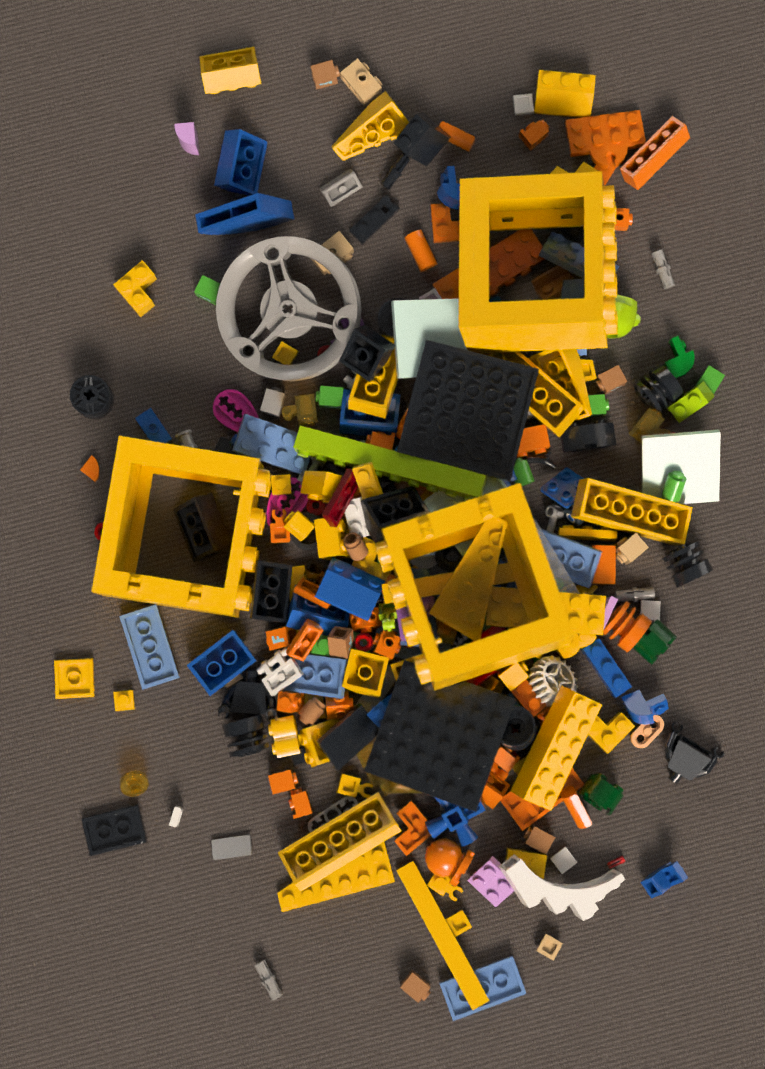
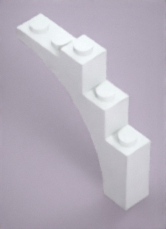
M515 855L499 866L520 901L528 908L538 905L541 899H543L548 909L556 915L564 912L570 906L575 916L583 921L591 918L598 910L595 904L597 901L604 899L607 893L618 888L621 882L625 880L622 873L612 869L588 882L558 884L536 876L522 859Z

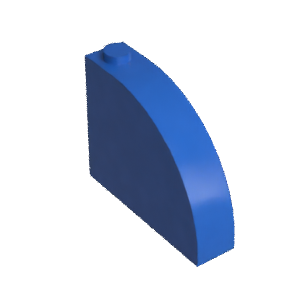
M256 193L195 214L198 233L209 235L251 232L294 220L291 201L261 193Z

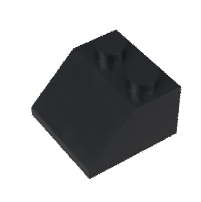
M421 112L412 118L393 143L410 158L428 166L451 137L424 112Z
M363 325L354 329L339 362L371 382L387 363L396 345L368 326Z

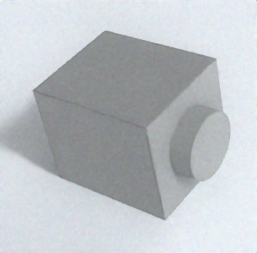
M276 387L266 388L260 409L261 413L280 418L286 397L285 393H282V389Z

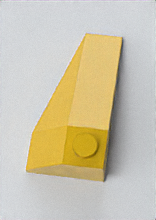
M577 349L544 350L531 356L538 368L583 405L585 409L575 421L592 415Z

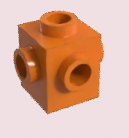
M374 607L371 618L368 621L349 613L353 632L361 631V633L368 634L372 630L381 627L382 622L378 615L379 607Z
M383 630L379 634L376 633L372 643L375 645L372 654L388 657L389 661L392 660L394 654H398L401 648V643H399L400 637L396 636L397 632Z
M348 690L345 691L343 699L325 696L327 720L342 719L354 708L353 698H349Z

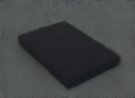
M360 703L316 741L333 767L338 771L370 743L379 731Z
M139 804L81 818L90 856L147 842Z

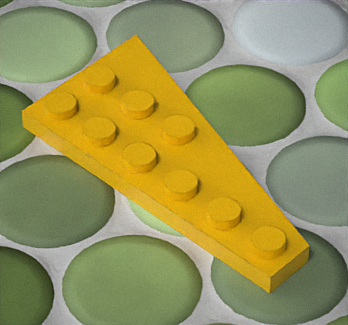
M499 517L483 523L429 611V614L473 641L481 639L507 527V522Z

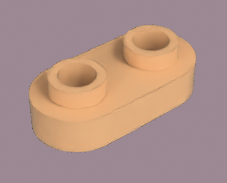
M653 716L654 721L657 723L655 728H651L650 724H640L633 731L631 743L635 747L645 748L659 735L664 728V721L660 716ZM638 735L643 736L644 739L642 742L637 741Z

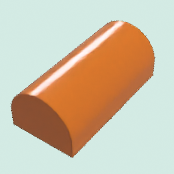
M441 121L439 127L451 137L448 142L470 152L475 143V136Z
M421 229L405 237V241L420 273L438 265Z
M306 619L286 650L287 655L304 662L324 631L323 628L315 621Z
M574 786L566 788L561 793V798L577 827L583 829L591 826L590 815Z

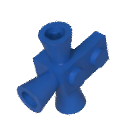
M435 798L444 810H442L441 817L425 821L431 836L435 839L444 830L449 828L451 832L456 830L461 847L475 841L478 836L467 823L469 819L486 810L483 802L480 800L477 811L474 812Z

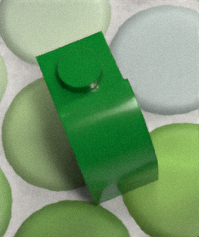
M676 336L669 341L675 358L666 361L663 366L676 379H679L690 371L694 364L695 356L693 350L685 352L687 350L683 339L680 340L679 336Z

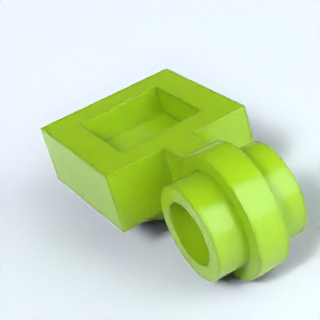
M380 603L379 619L382 621L383 629L390 632L392 629H396L395 619H397V611L393 603Z

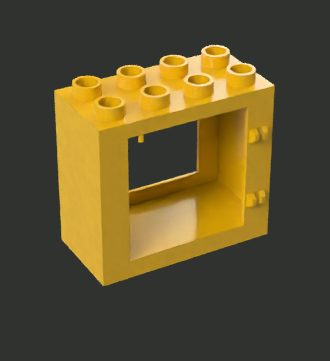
M602 171L460 179L459 330L468 351L491 353L608 348V335L618 334V315L615 301L617 297V274H615V261H617V240L615 237L617 212L614 185L604 186ZM584 227L585 298L489 302V231Z
M119 436L92 592L107 597L239 618L240 610L250 611L253 588L245 586L247 572L255 573L256 560H259L260 551L256 547H251L253 534L263 535L266 513L264 509L258 508L259 496L269 498L272 478L270 470L264 469L259 458ZM153 474L241 488V491L234 490L233 495H239L240 499L224 588L136 574Z
M520 483L382 529L384 541L375 543L376 553L383 573L391 570L394 571L396 579L387 582L395 609L403 607L407 609L409 616L400 619L407 645L411 647L418 644L422 655L413 658L421 685L431 682L435 691L569 646L574 633ZM499 517L507 522L502 547L529 624L440 653L437 644L441 643L442 640L441 637L435 639L409 560L472 540L484 522Z

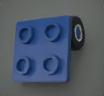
M566 467L544 484L540 490L563 506L565 519L572 526L578 527L584 521L572 518L571 514L578 482L584 478Z

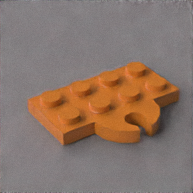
M640 110L565 120L571 157L590 155L592 161L604 169H608V161L605 157L613 156L615 158L614 167L616 168L624 162L627 156V149L641 148L646 143Z

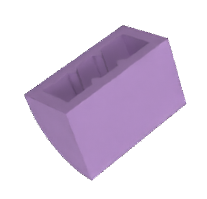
M194 122L175 124V131L182 148L190 154L199 155L198 136Z

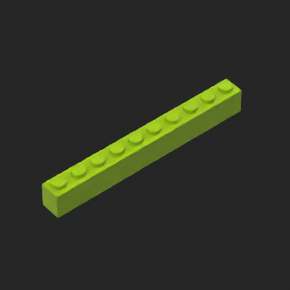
M304 426L299 427L293 446L297 455L301 457H316L317 461L323 463L331 461L334 462V465L342 468L372 462L376 475L379 478H382V476L390 477L389 480L397 483L405 481L408 482L409 486L419 488V486L427 487L428 491L434 493L442 491L449 497H464L465 501L482 496L487 481L486 475L397 453V451Z

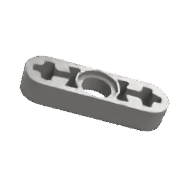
M345 796L311 818L308 822L310 833L314 831L311 828L314 820L320 822L322 820L320 816L324 815L326 822L331 821L327 817L329 810L334 809L341 815V810L336 806L338 804L341 807L345 806V800L348 799L349 801H354L352 805L354 807L358 804L356 798Z

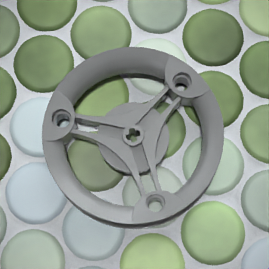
M291 236L274 237L249 247L229 266L220 283L217 294L216 317L218 328L229 351L241 364L251 371L282 381L311 379L333 368L339 363V359L354 329L360 327L361 298L353 275L335 254L322 245L305 238ZM277 249L278 256L274 259H271V250ZM291 254L306 256L322 264L337 281L342 293L344 307L337 313L318 307L313 292L304 284L291 279L285 262ZM262 262L268 265L271 287L266 291L261 301V324L249 338H244L238 330L235 318L236 296L246 275ZM281 264L285 281H277L273 265ZM286 306H293V308H291L293 310L292 313L285 312L287 311V309H285ZM318 312L335 316L333 325L316 321ZM347 318L349 325L347 328L342 329L340 321ZM315 326L333 329L336 337L329 348L321 355L300 364L284 365L266 360L263 353L266 346L277 337L297 338ZM267 328L272 333L258 345L255 340ZM251 345L254 349L253 354L247 356L245 350Z

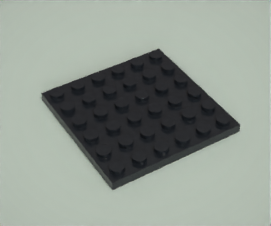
M426 340L397 453L446 464L510 482L539 369Z
M404 660L364 772L476 812L516 699L466 681L434 691L431 682L421 685L414 663Z

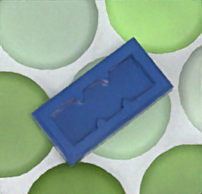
M151 408L135 418L150 441L167 444L173 440Z

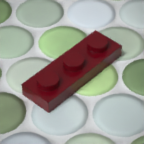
M352 469L345 471L322 514L330 527L338 526L358 489Z

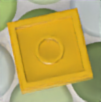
M94 658L54 660L55 699L95 697Z

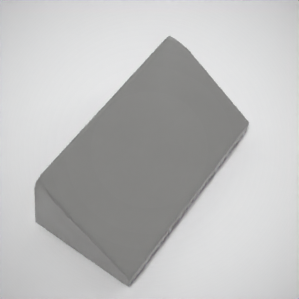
M349 169L320 187L319 190L330 207L361 189L362 185L355 172Z
M250 834L211 840L213 860L253 854Z

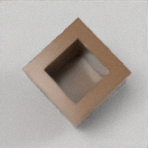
M332 60L310 66L316 89L338 84L337 77H340L338 66H334Z
M619 365L598 375L595 383L599 391H603L606 395L624 386L627 380Z
M334 626L327 637L329 655L348 659L350 650L355 648L353 629Z
M534 825L532 828L528 827L523 836L525 844L545 855L555 839L554 836Z
M413 970L400 984V988L418 1003L421 999L424 1001L431 993L429 990L431 988L430 984Z

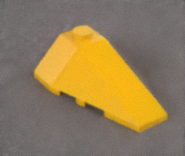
M385 91L364 109L331 147L342 160H346L363 153L367 148L380 146L382 142L389 139H396L408 125L409 121Z

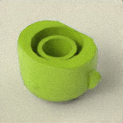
M617 294L615 301L618 315V334L608 335V338H621L640 323L641 317L637 314V301Z

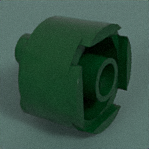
M655 619L633 649L652 665L659 658V655L663 654L670 647V644L677 636L661 621Z
M599 772L597 774H590L578 795L584 794L583 799L600 811L604 808L607 810L605 814L611 815L623 798L622 792L624 790L617 784L611 785L608 783V778Z

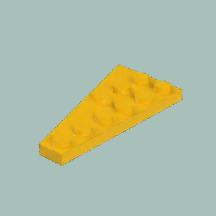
M385 842L303 891H300L292 882L277 892L282 912L395 882Z

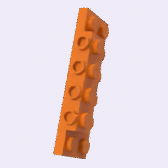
M532 229L518 230L489 249L490 297L498 293L500 287L511 285L516 281V277L527 275L532 271V267L545 260L539 256L543 246ZM459 268L432 284L442 299H459Z

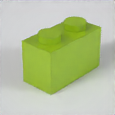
M702 381L672 403L668 409L680 423L708 404L715 395L705 382Z

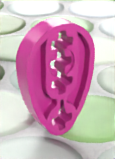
M233 389L222 391L214 400L213 412L216 419L234 432L238 433L243 417L235 419L233 411L227 412L228 407L226 405L220 406L221 398H229L227 400L230 405L235 404L234 408L238 412L242 410V416L248 414L259 418L251 402L240 391Z
M291 478V485L300 484V481L296 478ZM301 490L299 492L295 491V500L291 499L289 501L290 508H285L286 517L292 511L302 512L309 500L307 499L308 495L301 494ZM271 493L267 506V523L269 526L272 523V510H275L276 516H282L283 505L281 501L287 500L288 497L286 495H272Z

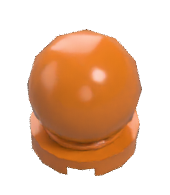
M443 838L433 841L427 847L425 861L428 869L434 875L449 877V884L456 887L460 882L459 879L462 873L465 874L475 853L469 849L466 853L462 852L461 847L455 841Z

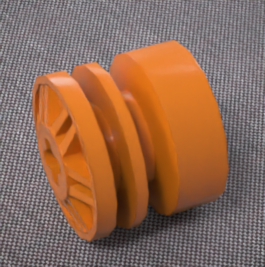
M625 601L611 613L603 630L604 635L611 629L613 630L609 636L610 640L619 635L620 639L617 645L625 652H629L652 623L643 613L634 618L635 607L627 613L626 610L630 605L628 601Z

